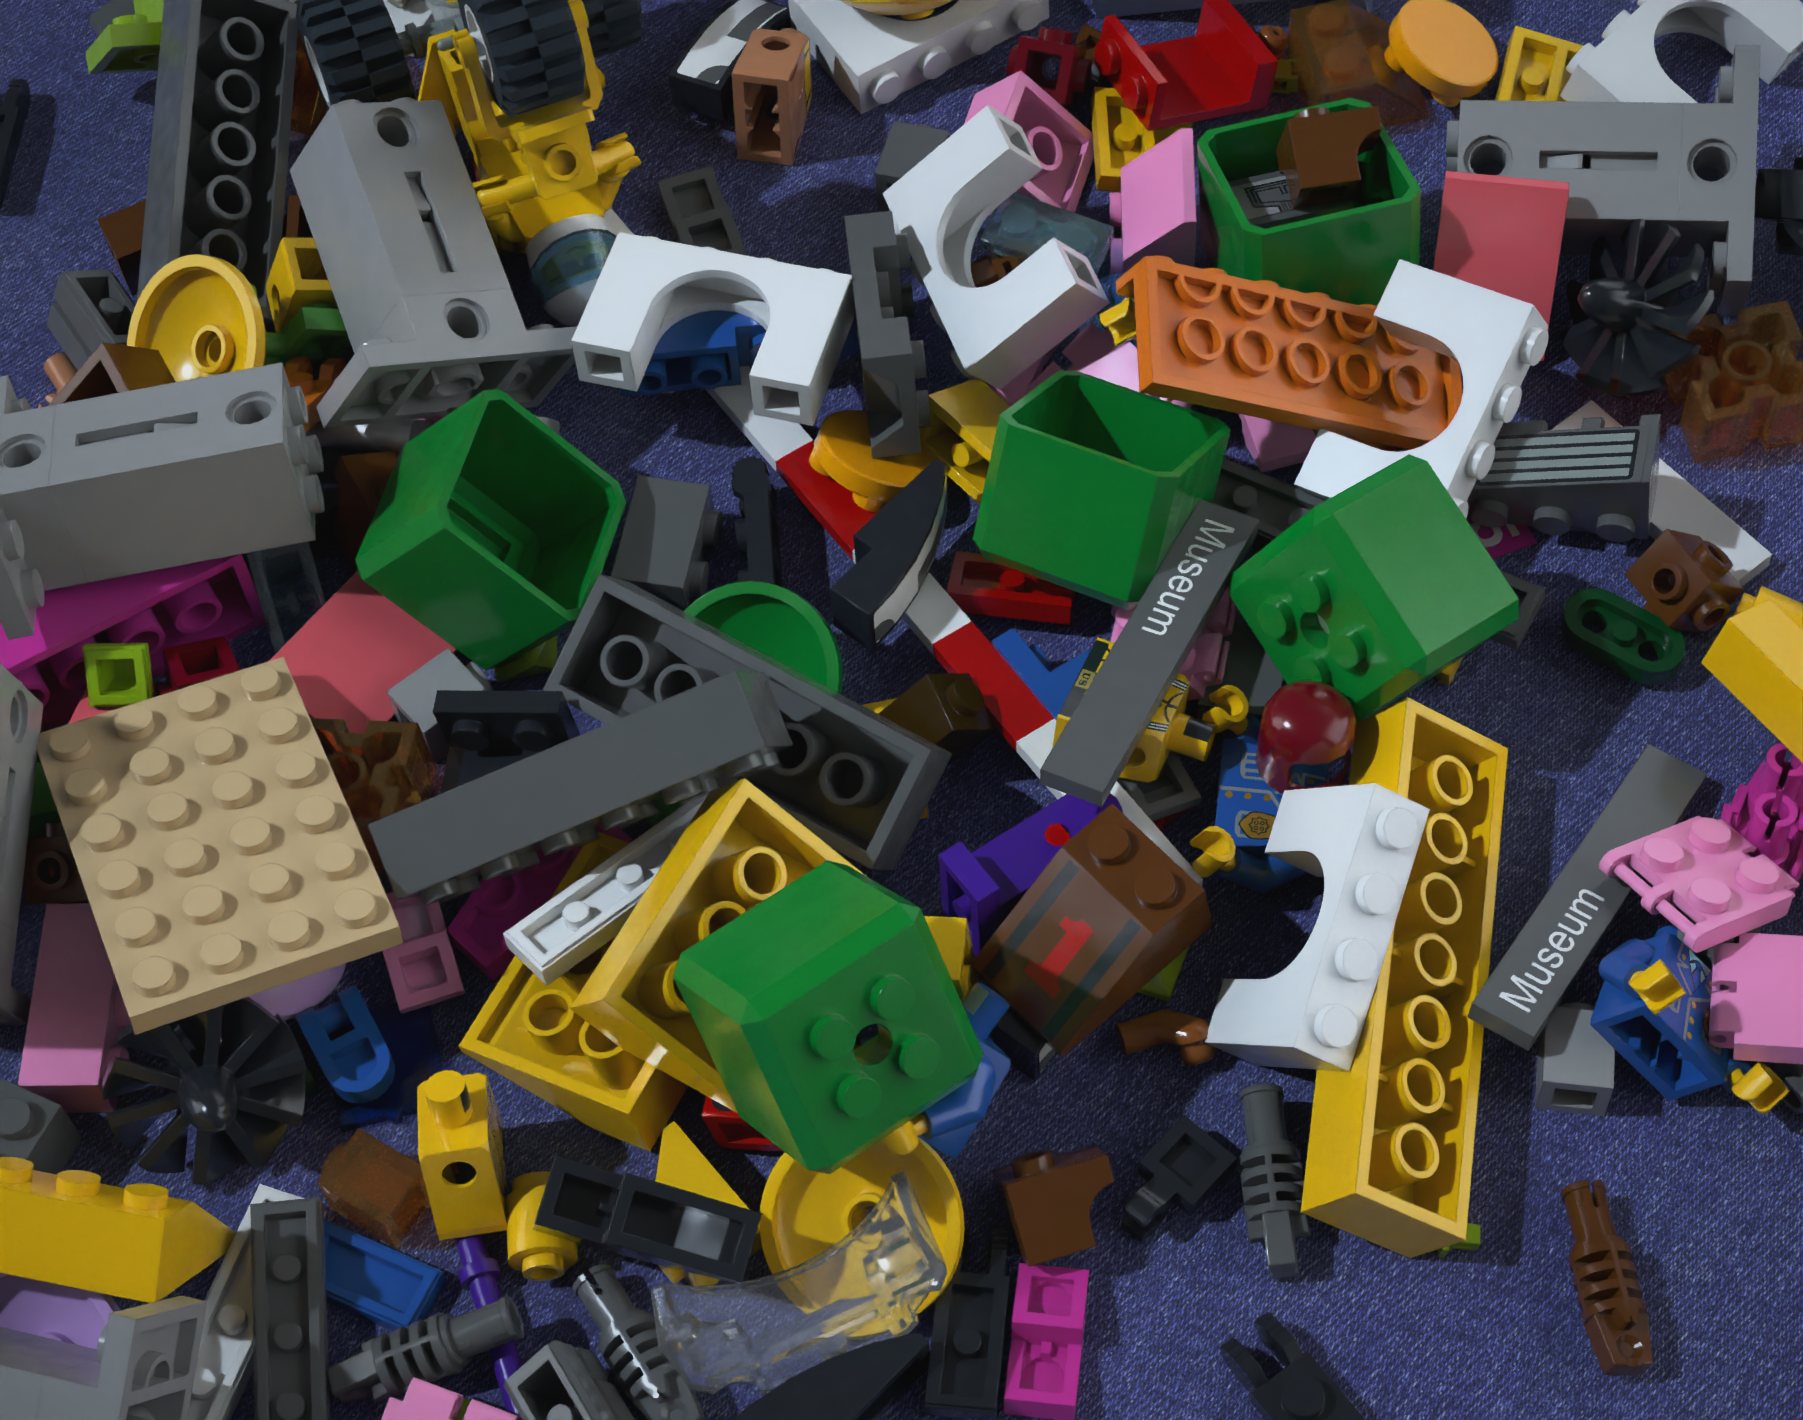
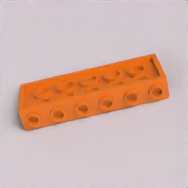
M1159 255L1145 256L1116 280V294L1133 298L1135 302L1139 393L1314 430L1323 428L1339 435L1409 450L1423 446L1439 436L1454 419L1461 404L1463 394L1459 362L1444 354L1390 336L1373 316L1377 308L1376 305L1350 304L1333 300L1324 293H1303L1282 288L1273 281L1247 280L1227 275L1221 269H1200L1175 263L1171 258Z

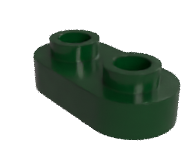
M1599 588L1581 590L1571 596L1565 605L1561 621V632L1565 641L1576 651L1644 685L1664 684L1673 679L1679 672L1686 650L1684 637L1678 629L1668 628L1660 617L1610 591ZM1593 624L1600 627L1602 631L1594 633L1585 628L1584 625ZM1651 654L1657 657L1659 661H1649L1640 657V655Z

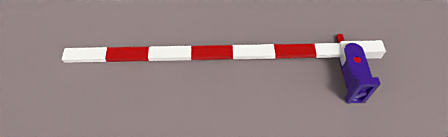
M612 209L604 213V220L615 238L618 232L633 234ZM740 366L741 385L705 389L856 564L853 535L877 513L859 507L852 498V491L840 485L832 477L818 473L810 466L809 456L814 447V440L799 423L754 415L749 379L751 368L749 366ZM928 573L918 595L904 613L902 619L949 674H970L974 684L979 688L984 697L985 708L995 728L1040 779V769L1053 748L1056 720L934 577ZM1117 781L1102 807L1046 786L1056 797L1057 800L971 853L960 841L939 854L942 916L967 918L975 957L1060 848L1110 804L1116 806L1201 887L1203 880L1163 834L1165 825L1194 807L1151 821Z

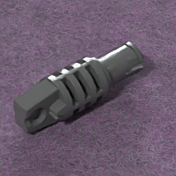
M1257 1084L1244 1088L1240 1092V1100L1244 1111L1247 1146L1242 1149L1239 1156V1169L1249 1243L1265 1242L1268 1268L1272 1279L1299 1276L1295 1238L1311 1236L1309 1216L1301 1213L1304 1186L1301 1153L1293 1142L1288 1141L1283 1107V1088L1276 1084Z
M602 1263L589 1269L600 1286L602 1294L599 1293L594 1284H590L587 1277L582 1273L575 1280L572 1286L576 1296L580 1297L601 1333L598 1338L599 1351L632 1406L638 1409L647 1420H706L685 1366L654 1316L642 1309L637 1310L616 1277L612 1265Z
M505 1295L500 1297L498 1301L455 1318L449 1313L443 1314L438 1312L429 1316L428 1319L415 1321L408 1327H400L393 1330L390 1334L377 1336L361 1344L363 1352L327 1369L332 1394L347 1404L372 1396L374 1402L380 1404L388 1401L389 1397L398 1398L405 1395L413 1377L429 1383H436L443 1380L444 1377L459 1374L468 1365V1358L513 1340L518 1341L524 1338V1326L519 1310L513 1299Z

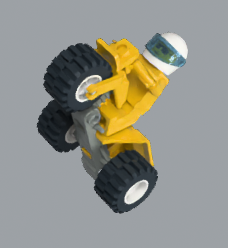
M298 0L296 20L314 80L327 111L332 104L350 99L359 100L362 103L391 102L399 98L408 97L416 101L405 56L414 54L415 58L425 56L424 50L427 49V57L417 101L441 100L454 137H456L455 129L462 128L477 165V175L480 181L472 184L487 226L507 242H516L520 250L527 255L531 272L530 287L537 308H545L550 316L564 326H578L617 237L612 233L604 220V213L611 209L623 178L629 173L630 169L641 165L638 155L635 156L633 145L625 141L628 138L626 132L597 143L595 151H592L585 123L595 120L593 110L598 109L603 97L602 88L606 87L604 74L596 66L594 58L639 44L642 34L640 1L424 0L426 7L431 9L435 22L416 27L412 22L405 25L404 32L397 34L383 0Z

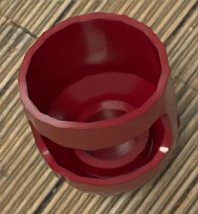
M1313 680L1295 681L1279 688L1267 701L1261 718L1255 761L1259 775L1271 788L1283 794L1284 790L1344 786L1347 783L1352 757L1350 747L1355 740L1357 720L1350 701L1340 690L1324 682ZM1343 756L1344 769L1335 779L1324 785L1303 787L1291 780L1293 764H1323Z

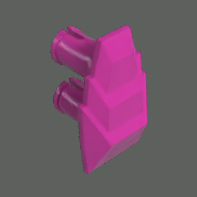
M1777 743L1770 747L1766 755V762L1761 763L1748 784H1739L1731 805L1724 803L1720 819H1723L1756 847L1754 852L1747 853L1750 857L1765 854L1799 882L1803 872V763L1794 754H1792L1790 762L1784 761L1788 748L1783 743ZM1791 888L1790 890L1795 892L1796 888Z

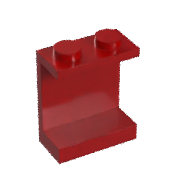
M1228 0L1203 1L1196 36L1142 46L1138 45L1115 14L1105 16L1100 41L1095 47V64L1099 72L1106 76L1122 97L1126 107L1133 111L1147 131L1267 108L1278 65L1276 57Z

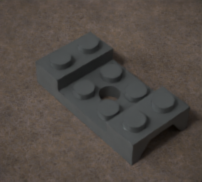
M892 211L844 216L872 458L921 453L919 428L931 427L927 390L916 391L915 379L925 378L927 375L923 340L910 341L907 319L915 318L911 282L900 283L899 270L911 269L907 233L895 234Z

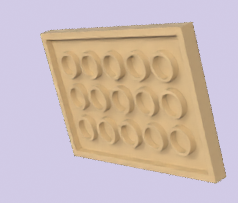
M284 657L40 733L36 749L135 1035L403 944L399 923Z

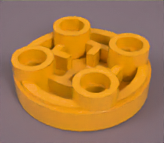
M1410 0L1404 4L1390 24V44L1384 52V58L1388 66L1398 73L1408 74L1417 83L1430 90L1433 98L1443 106L1455 107L1463 98L1478 94L1497 71L1498 52L1489 32L1472 14L1450 1Z
M842 410L827 416L821 424L814 440V447L809 456L810 466L815 471L832 477L840 485L852 491L854 502L862 509L878 513L933 461L922 450L921 453L872 458L867 411Z

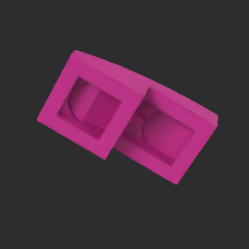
M1019 1263L1003 1414L1053 1420H1075L1089 1270L1046 1265H1033L1029 1267L1026 1263Z

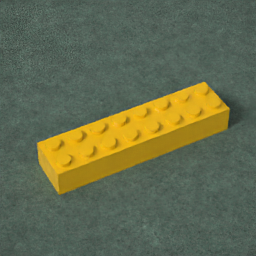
M1406 697L1357 723L1349 785L1376 783L1430 809L1350 1071H1316L1301 1213L1403 1256L1412 1258L1466 1240L1484 1026L1467 1016L1472 1002L1489 977L1508 748Z

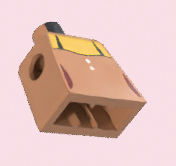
M759 28L752 31L732 71L737 159L793 166L812 100L810 39L793 28H784L779 31ZM774 103L772 113H778L777 120L769 118L766 114L767 108Z

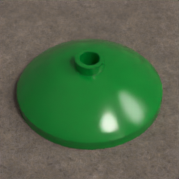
M736 582L723 585L705 593L684 610L688 614L841 694L843 669L841 654L835 636L820 612L810 602L795 592L765 582Z

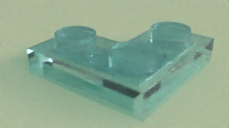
M1013 193L993 210L981 236V245L984 250L1004 257H1012L1022 263L1054 237L1086 256L1097 276L1114 238V227L1036 199Z

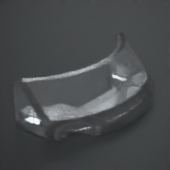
M902 1171L891 1176V1182L882 1198L854 1230L823 1253L802 1264L773 1275L745 1281L741 1284L685 1286L665 1284L663 1282L651 1288L658 1347L681 1377L687 1381L692 1390L716 1394L722 1387L730 1383H754L760 1390V1396H763L789 1378L831 1357L877 1341L908 1335L919 1324L916 1310L930 1292L941 1290L947 1275L945 1260L906 1172Z

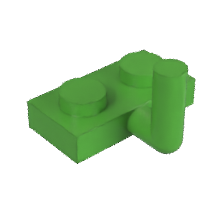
M251 284V286H252V288H253V290H254V292H255V294H256V296H257L256 287ZM316 303L301 307L281 333L266 332L264 366L283 363L285 368L286 362L290 359L292 360V357H308L314 369L313 380H318L321 364L330 358H340L351 345L339 309H335L333 305L327 303Z

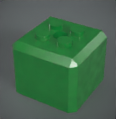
M1346 98L1207 130L1197 141L1201 245L1213 268L1224 270L1227 275L1247 280L1273 281L1282 288L1303 293H1324L1333 300L1350 304L1378 306L1399 259L1419 266L1421 188L1382 123V130L1373 150L1366 151L1357 157L1361 181L1352 199L1354 202L1353 209L1265 229L1251 225L1248 222L1228 183L1233 180L1279 171L1276 149L1287 120L1293 119V116L1298 112L1309 108L1325 107L1329 109L1330 113L1372 107L1369 102Z
M1057 371L1000 414L973 540L985 559L1130 611L1138 605L1199 500L1213 502L1231 429L1220 419L1144 393H1139L1079 371Z
M501 389L483 390L402 446L355 559L358 574L364 582L484 670L501 668L575 625L599 574L603 570L626 500L617 480Z
M1410 454L1318 504L1230 574L1229 596L1286 683L1313 680L1327 683L1340 690L1350 701L1357 723L1372 716L1427 682L1519 619V598L1428 461Z
M827 860L683 951L680 954L673 975L740 1118L810 1171L825 1174L833 1173L976 1076L983 1056L982 1048L921 908L848 865ZM877 1024L879 1034L853 1050L859 1032L869 1025Z

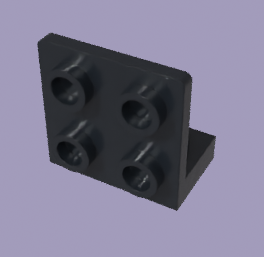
M437 690L433 714L449 745L440 794L579 736V729L563 692Z

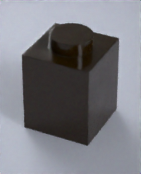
M969 673L926 674L879 713V715L953 753L947 766L995 729L985 708L984 697L979 688L974 684Z

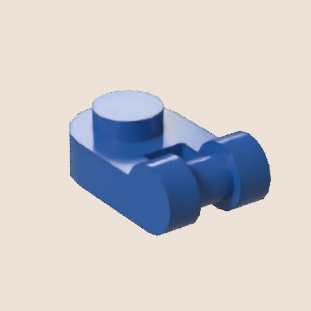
M355 984L338 992L339 1000L315 1012L313 1006L294 1015L326 1079L339 1098L350 1103H366L376 1100L388 1090L394 1080L396 1069L394 1060ZM350 1023L353 1024L354 1030L330 1041L329 1034Z

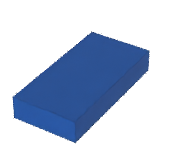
M324 1219L326 1295L328 1303L391 1331L400 1327H408L411 1323L420 1319H426L447 1281L443 1271Z

